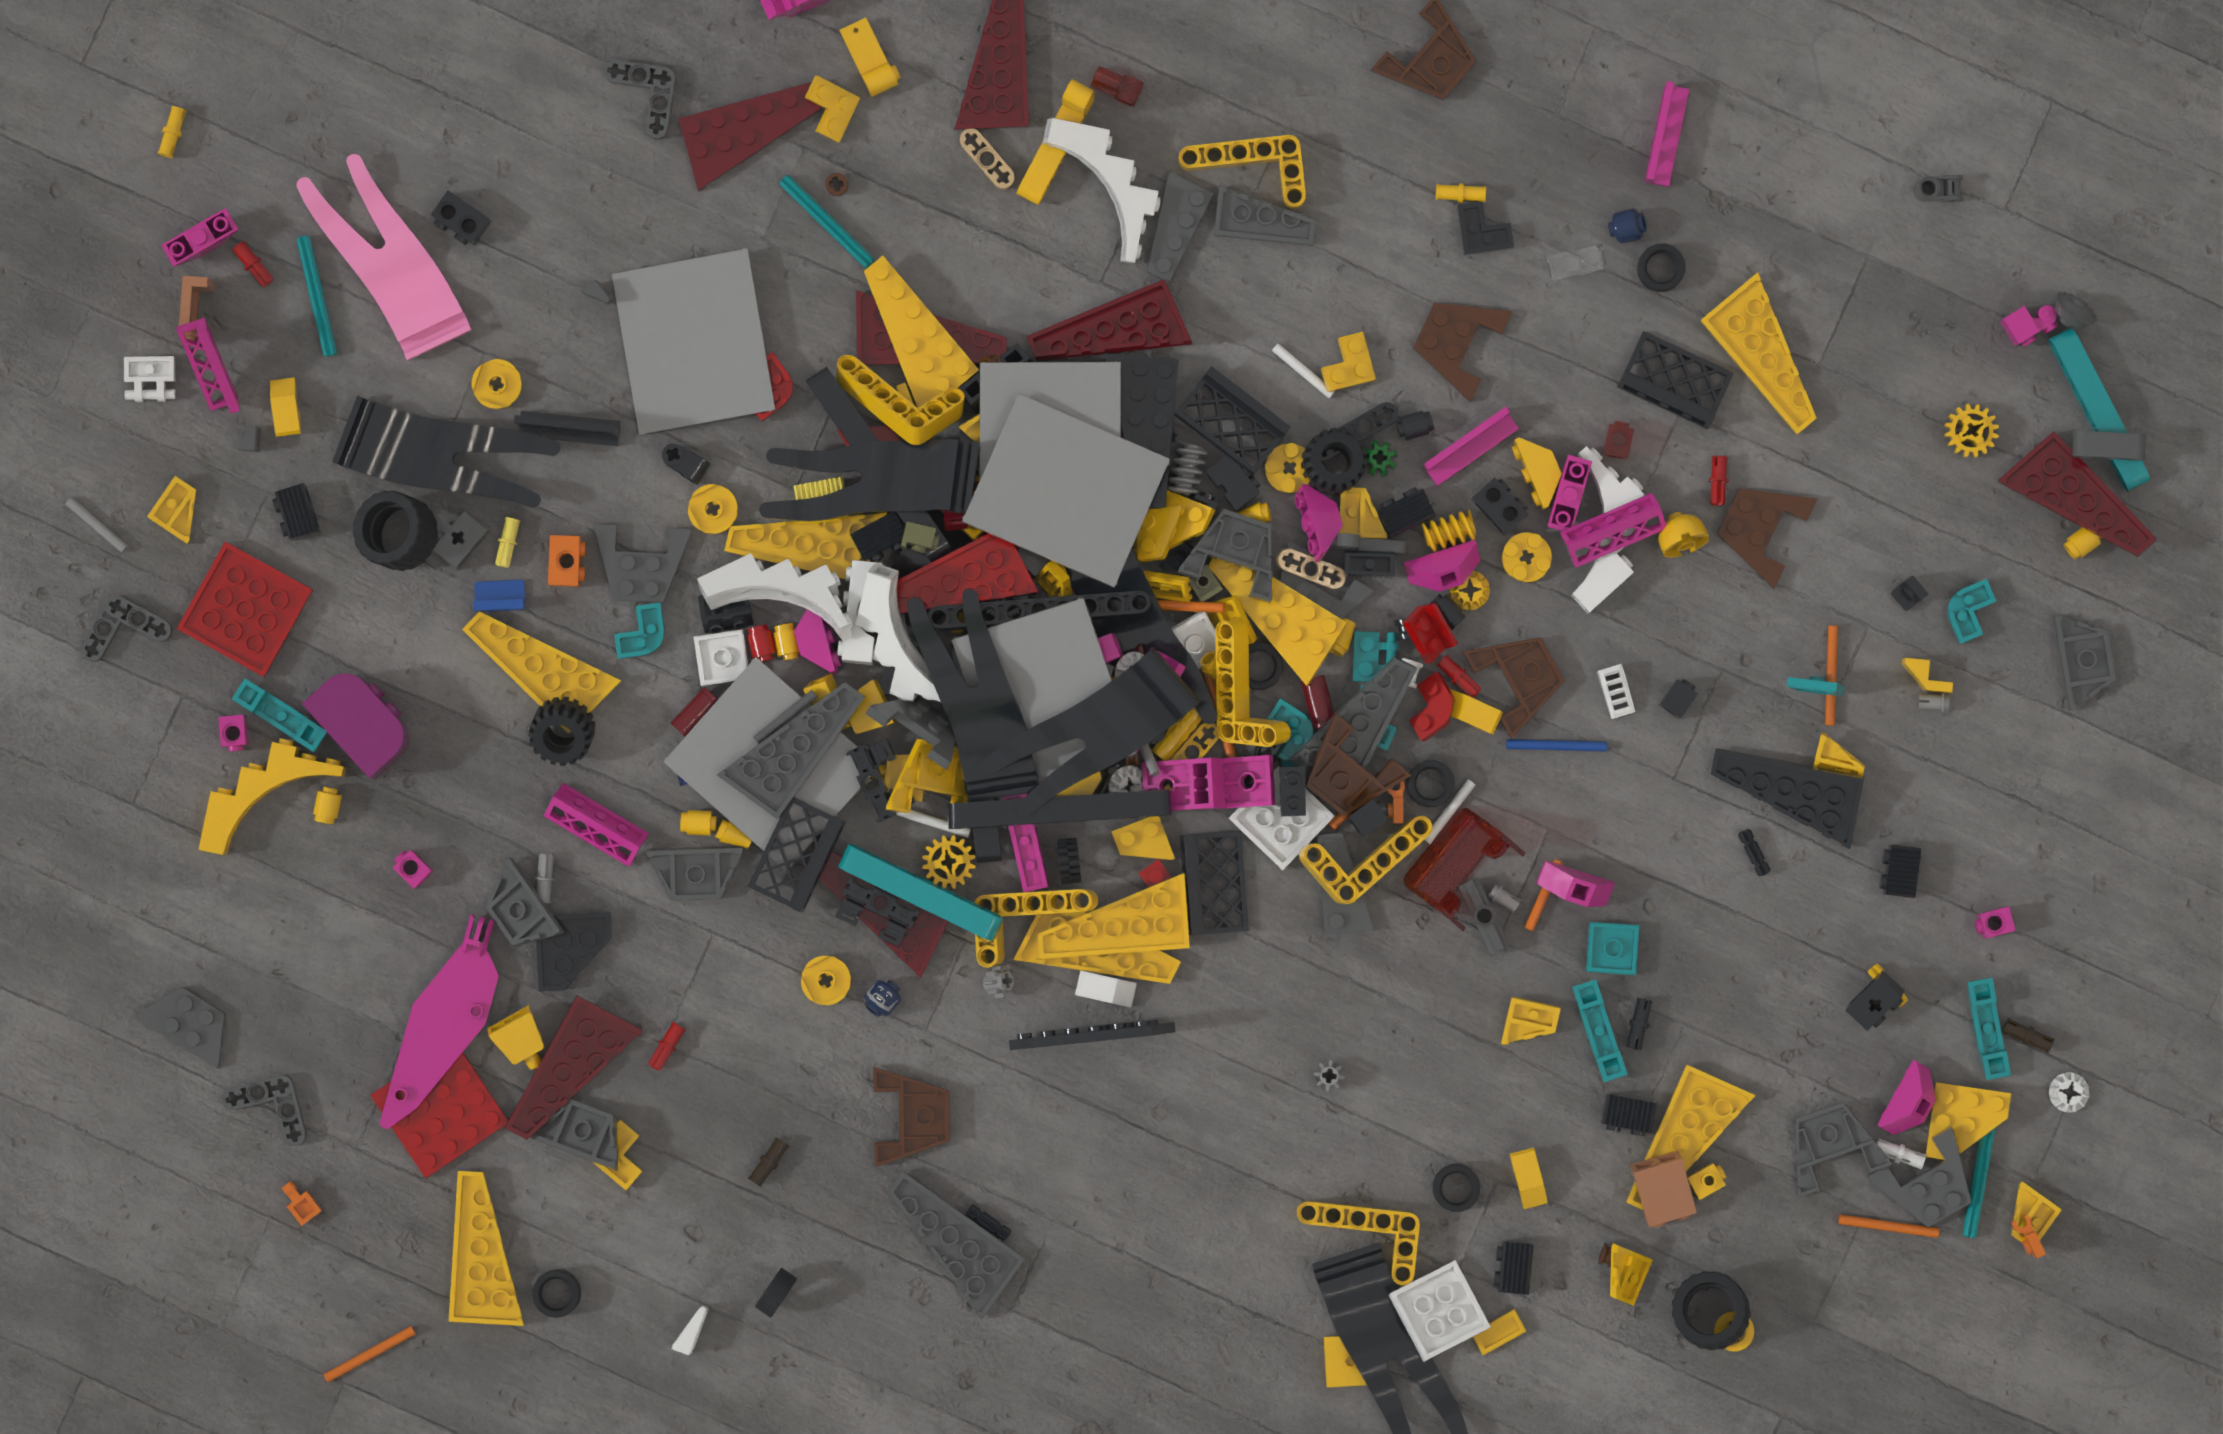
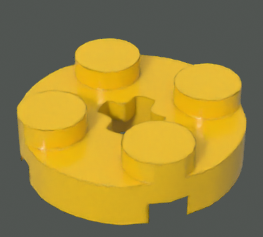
M502 359L489 360L480 365L473 374L472 389L474 395L487 408L495 410L509 408L517 401L521 394V375L508 361ZM497 377L501 378V383L504 384L503 388L493 391L494 387L490 385V382L492 380L496 381Z
M1294 443L1282 444L1277 446L1268 456L1265 464V475L1267 481L1275 490L1285 493H1297L1301 485H1309L1310 480L1309 478H1304L1303 473L1305 470L1304 468L1301 469L1302 454L1305 451L1304 447ZM1286 462L1289 464L1294 463L1296 465L1294 468L1296 473L1293 475L1291 473L1285 474L1283 472L1285 469L1283 464Z
M715 484L704 485L693 493L689 501L688 515L690 521L697 529L706 534L723 533L734 524L738 517L737 500L731 491L725 487ZM709 503L719 504L718 515L714 516L712 513H706V510L709 509Z
M1524 532L1509 539L1504 546L1501 560L1504 570L1510 577L1520 582L1529 583L1537 581L1545 575L1551 565L1552 553L1548 543L1540 535ZM1527 550L1528 554L1532 553L1534 556L1531 559V564L1528 565L1525 561H1520V557L1523 556L1522 551Z
M834 956L816 957L806 964L802 972L801 987L804 994L809 1000L820 1005H833L840 1002L846 996L851 986V975L848 967L843 961ZM824 973L827 976L831 975L833 977V980L830 981L831 986L828 988L826 985L821 986L819 984V981L822 980L821 975Z

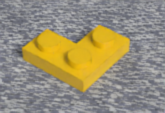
M815 75L805 96L806 99L825 108L815 132L839 143L860 97Z
M1359 332L1339 337L1338 343L1344 362L1321 368L1327 393L1376 380L1364 333Z
M620 1120L617 1123L618 1170L615 1171L600 1164H594L623 1189L628 1190L643 1171L624 1154L640 1135Z

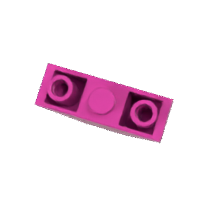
M224 208L161 246L173 267L198 259L221 246L239 229L227 208Z
M1568 454L1557 486L1547 527L1564 531L1574 526L1592 461Z
M1303 484L1295 495V505L1297 509H1300L1302 529L1304 532H1307L1309 539L1308 549L1310 554H1313L1316 563L1322 560L1343 524L1337 503L1309 485Z
M1472 540L1404 562V567L1410 584L1440 592L1464 584L1481 560L1476 541Z
M807 609L794 631L800 655L830 673L838 675L840 674L838 667L841 666V660L838 652L834 653L832 643H835L832 628L828 629L827 622Z
M1545 860L1536 882L1560 898L1586 907L1606 906L1615 885L1613 881Z
M1915 1060L1912 1061L1886 1110L1882 1113L1877 1126L1895 1135L1924 1123L1936 1101L1930 1069Z

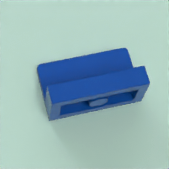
M524 580L475 582L473 611L526 610Z

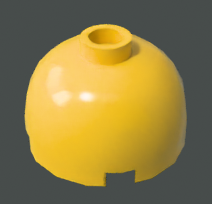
M1681 512L1669 515L1666 527L1658 533L1659 546L1666 558L1682 556L1680 551L1689 548L1690 553H1692L1709 541V535L1703 522L1697 516L1681 514Z

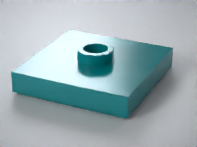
M1810 676L1809 679L1788 677L1787 686L1795 691L1843 696L1845 693V686L1835 682H1826L1824 677Z
M1589 922L1586 972L1636 975L1640 925Z

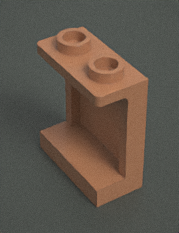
M183 276L179 326L198 320L200 292L215 293L216 283L208 277ZM196 329L184 333L186 338L197 341Z
M1678 1150L1630 1164L1644 1211V1219L1648 1227H1662L1669 1221L1675 1219L1685 1220L1690 1218L1692 1214L1697 1213L1683 1160Z

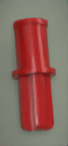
M245 241L240 242L232 249V252L244 264V270L249 271L261 287L268 286L274 280L260 262L261 258L255 256Z
M1712 456V472L1709 482H1711L1710 504L1713 506L1725 504L1726 483L1729 482V479L1726 478L1727 456Z
M1448 654L1436 665L1453 680L1452 684L1456 683L1468 696L1474 698L1481 691V687L1466 673L1467 670L1459 667Z
M674 1022L671 1023L662 1041H658L660 1044L648 1062L652 1068L658 1071L663 1068L672 1051H676L674 1048L686 1029Z

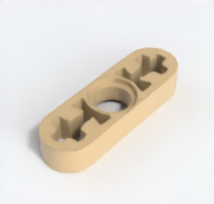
M964 130L960 135L961 147L995 187L1000 190L1009 189L1015 180L1011 168L978 130ZM968 134L971 137L977 136L975 141L979 147L982 144L986 146L980 149L976 156L972 153L976 151L975 147L972 144H965L967 141L966 135ZM985 152L992 153L995 158L990 166H984L980 162V156ZM999 162L1002 164V166L998 167L1002 174L1009 173V182L1007 184L1004 182L999 184L997 182L999 176L995 171L992 175L988 172L993 170Z
M1282 549L1276 555L1275 561L1278 568L1331 589L1340 588L1345 582L1346 576L1344 571L1322 560L1315 563L1314 557L1293 549ZM1290 553V558L1295 561H1300V557L1303 559L1299 566L1294 564L1285 566L1286 562L1282 560L1283 556H1288ZM1310 561L1314 562L1317 566V571L1312 576H1308L1304 571L1306 563ZM1323 571L1332 574L1336 571V576L1339 579L1330 584L1331 579L1321 576Z

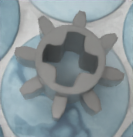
M1002 966L992 967V971L985 972L986 976L983 980V986L988 995L994 994L995 998L1005 997L1006 993L1012 992L1014 978L1010 970H1003Z
M1332 1060L1329 1061L1326 1067L1319 1063L1320 1073H1313V1075L1320 1078L1316 1085L1319 1086L1324 1083L1326 1091H1329L1330 1085L1339 1088L1337 1084L1338 1079H1345L1344 1076L1338 1074L1342 1066L1332 1067ZM1328 1069H1332V1073L1336 1074V1078L1331 1079L1330 1083H1327L1326 1078L1322 1077V1073H1326Z

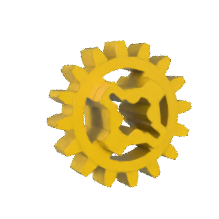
M1966 404L1964 407L1965 411L1958 407L1955 409L1957 415L1950 414L1948 416L1952 422L1944 424V427L1949 429V432L1945 433L1944 437H1950L1951 439L1947 444L1948 447L1956 446L1955 454L1963 451L1964 458L1968 457L1969 453H1972L1973 458H1977L1978 451L1985 455L1987 453L1986 446L1989 448L1995 446L1991 439L1999 437V435L1993 433V430L1999 428V425L1992 424L1996 417L1995 415L1987 416L1988 408L1979 411L1980 404H1976L1973 409H1971L1969 404ZM1968 415H1976L1982 420H1973ZM1958 422L1961 427L1959 434L1956 435L1955 427ZM1980 425V427L1976 429L1977 431L1974 432V435L1971 434L1969 436L1966 435L1965 437L1962 436L1966 433L1969 427L1972 428ZM1987 427V437L1984 441L1982 434L1984 428ZM1961 442H1970L1975 447L1964 446Z
M943 835L942 842L940 843L934 839L933 844L935 846L933 848L926 847V850L930 852L929 856H922V859L928 861V864L923 865L922 869H929L930 871L926 877H934L933 883L938 884L939 881L942 882V887L945 889L948 883H951L953 889H956V882L958 881L964 885L965 881L963 878L965 876L972 877L971 873L968 872L969 869L976 868L975 865L970 864V860L976 858L975 855H969L968 853L972 847L968 846L965 848L963 846L964 839L957 843L955 835H952L950 841H947L946 836ZM950 845L958 847L964 854L957 856L951 851ZM942 848L940 858L932 861L935 852ZM946 850H948V855L952 859H956V863L952 864V874H950L947 866L942 865V861L946 860ZM966 863L964 871L957 877V868L960 864ZM942 869L947 873L948 879L940 877L934 870Z

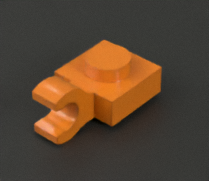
M1404 781L1400 782V788L1397 791L1391 788L1387 790L1392 796V803H1388L1387 807L1389 811L1388 818H1392V824L1404 823Z
M292 1181L282 1187V1190L292 1201L286 1207L301 1226L322 1211L311 1194L305 1191L301 1195Z
M2026 1214L2023 1215L2025 1220L2023 1227H2018L2016 1221L2012 1220V1228L2017 1232L2023 1233L2025 1241L2022 1242L2026 1253L2028 1255L2032 1254L2034 1258L2046 1255L2036 1232L2032 1228L2030 1217Z

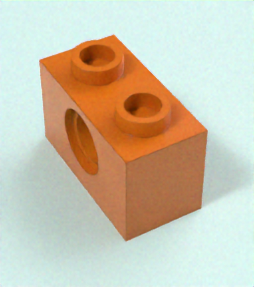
M550 535L548 585L550 587H580V582H585V567H581V557L586 556V542H582V537ZM565 555H572L574 558V564L570 568H563L561 565V559Z

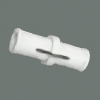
M1880 1138L1877 1139L1876 1143L1888 1158L1894 1160V1163L1899 1164L1901 1162L1922 1169L1926 1154L1910 1150L1901 1143L1897 1145Z

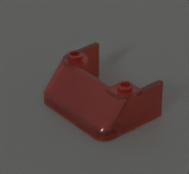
M1462 808L1451 817L1407 872L1404 878V885L1441 916L1464 931L1466 927L1453 917L1461 905L1460 898L1454 894L1459 889L1458 886L1463 884L1485 855L1491 859H1497L1508 848H1511L1522 857L1526 853L1503 832L1468 808Z

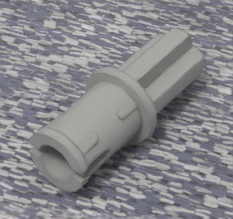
M547 853L539 855L538 874L535 880H537L536 892L544 903H551L552 881H555L552 878L554 855Z

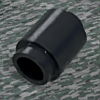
M1422 410L1399 417L1400 422L1396 423L1399 436H1404L1406 441L1428 435L1430 431L1434 430L1429 411L1423 413Z
M1439 594L1430 603L1437 604L1451 630L1466 617L1462 613L1463 609L1448 594L1444 597Z

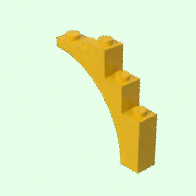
M279 738V743L272 742L266 771H263L264 766L249 763L248 768L241 766L235 796L232 795L233 790L218 787L217 792L210 791L198 850L227 855L232 837L243 817L255 803L270 791L285 783L304 777L322 775L345 777L347 767L340 766L341 761L326 758V763L316 761L317 756L302 753L301 758H298L300 748L294 746V741Z

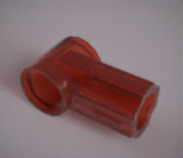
M1101 66L1096 70L1091 83V87L1114 96L1116 100L1133 107L1144 86L1142 81L1134 77L1122 76Z

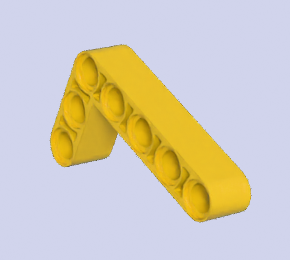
M1071 79L1062 96V106L1055 118L1082 124L1095 99V90ZM1042 142L1016 194L1039 205L1067 152L1045 145Z
M1293 135L1192 145L1184 147L1179 153L1178 162L1185 171L1279 162L1284 204L1287 208L1296 210L1302 207L1305 202L1306 191L1299 140ZM1285 142H1292L1296 150L1290 154L1285 153L1282 150V145ZM1262 144L1268 145L1271 153L1268 156H1261L1258 154L1257 148ZM1237 147H1241L1246 151V156L1242 159H1237L1233 156L1232 151ZM1211 150H1217L1221 153L1222 157L1219 161L1212 162L1208 159L1207 154ZM1186 153H1193L1197 160L1194 164L1188 165L1183 161V156ZM1293 166L1297 168L1299 174L1295 178H1289L1285 175V169ZM1291 191L1299 192L1301 200L1297 203L1290 202L1287 197L1288 193Z
M843 355L837 361L836 380L841 388L912 445L923 444L958 421L963 415L965 396L958 388H948L917 408L856 357Z
M1234 618L1219 622L1215 630L1217 734L1219 738L1227 743L1264 747L1287 742L1291 731L1286 722L1250 718L1249 641L1246 621L1242 618Z
M1425 816L1410 818L1348 874L1341 869L1320 844L1315 843L1303 846L1300 850L1299 858L1336 903L1341 905L1351 904L1426 839L1432 832V823ZM1416 821H1420L1424 825L1422 834H1417L1414 830ZM1398 837H1402L1406 844L1402 851L1398 850L1395 846ZM1311 848L1315 849L1318 853L1315 862H1311L1307 857V853ZM1380 853L1384 854L1387 858V864L1384 867L1379 866L1377 863V856ZM1327 867H1330L1334 872V877L1331 881H1327L1324 878L1323 873ZM1361 870H1365L1369 875L1368 881L1365 884L1361 883L1358 878ZM1343 886L1350 890V897L1347 900L1342 899L1340 896V889Z
M1090 889L981 895L974 902L983 907L984 902L988 899L992 903L991 911L1004 917L1089 912L1097 907L1098 896ZM1083 894H1086L1089 899L1086 907L1080 904V897ZM1059 895L1065 901L1061 909L1056 905V898ZM1035 896L1040 900V907L1037 910L1031 904ZM1011 898L1016 901L1014 911H1010L1007 905ZM1003 921L993 941L975 934L977 962L983 967H997L1004 961ZM990 949L995 954V959L992 963L986 958V954Z
M1304 1201L1299 1204L1296 1212L1299 1220L1304 1224L1395 1234L1391 1264L1392 1279L1399 1285H1407L1412 1282L1415 1274L1420 1227L1419 1219L1416 1215L1407 1211L1316 1201ZM1312 1206L1315 1209L1314 1217L1304 1219L1301 1216L1302 1208ZM1331 1208H1335L1340 1212V1217L1336 1222H1329L1326 1219V1213ZM1356 1211H1361L1365 1215V1220L1360 1225H1355L1351 1221V1216ZM1380 1214H1387L1390 1218L1389 1225L1384 1228L1378 1227L1376 1224V1218ZM1408 1216L1412 1217L1415 1221L1414 1227L1411 1230L1402 1229V1219ZM1406 1241L1411 1243V1253L1401 1255L1398 1251L1399 1245ZM1400 1267H1407L1409 1269V1277L1405 1280H1398L1396 1278V1270Z

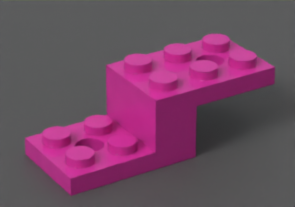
M1273 755L1156 761L1160 770V774L1157 776H1151L1146 763L1142 762L1143 791L1164 790L1163 784L1165 780L1170 779L1172 781V811L1275 805ZM1247 775H1251L1254 778V785L1250 789L1244 785V779Z

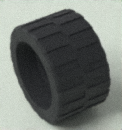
M381 491L378 494L372 495L358 509L353 522L354 543L361 555L370 562L392 570H411L423 564L432 554L431 552L437 543L438 524L432 510L424 502L397 491ZM404 509L409 518L407 538L398 549L387 553L382 544L383 526L393 513Z
M1703 1271L1699 1274L1691 1275L1690 1278L1681 1283L1682 1285L1677 1288L1675 1297L1672 1300V1317L1674 1318L1676 1328L1688 1342L1696 1345L1698 1348L1715 1351L1716 1349H1725L1735 1344L1739 1338H1742L1746 1328H1748L1751 1311L1749 1309V1301L1736 1281L1716 1271ZM1704 1288H1719L1729 1294L1734 1303L1735 1314L1732 1323L1724 1331L1717 1334H1705L1696 1330L1688 1318V1305L1691 1298Z

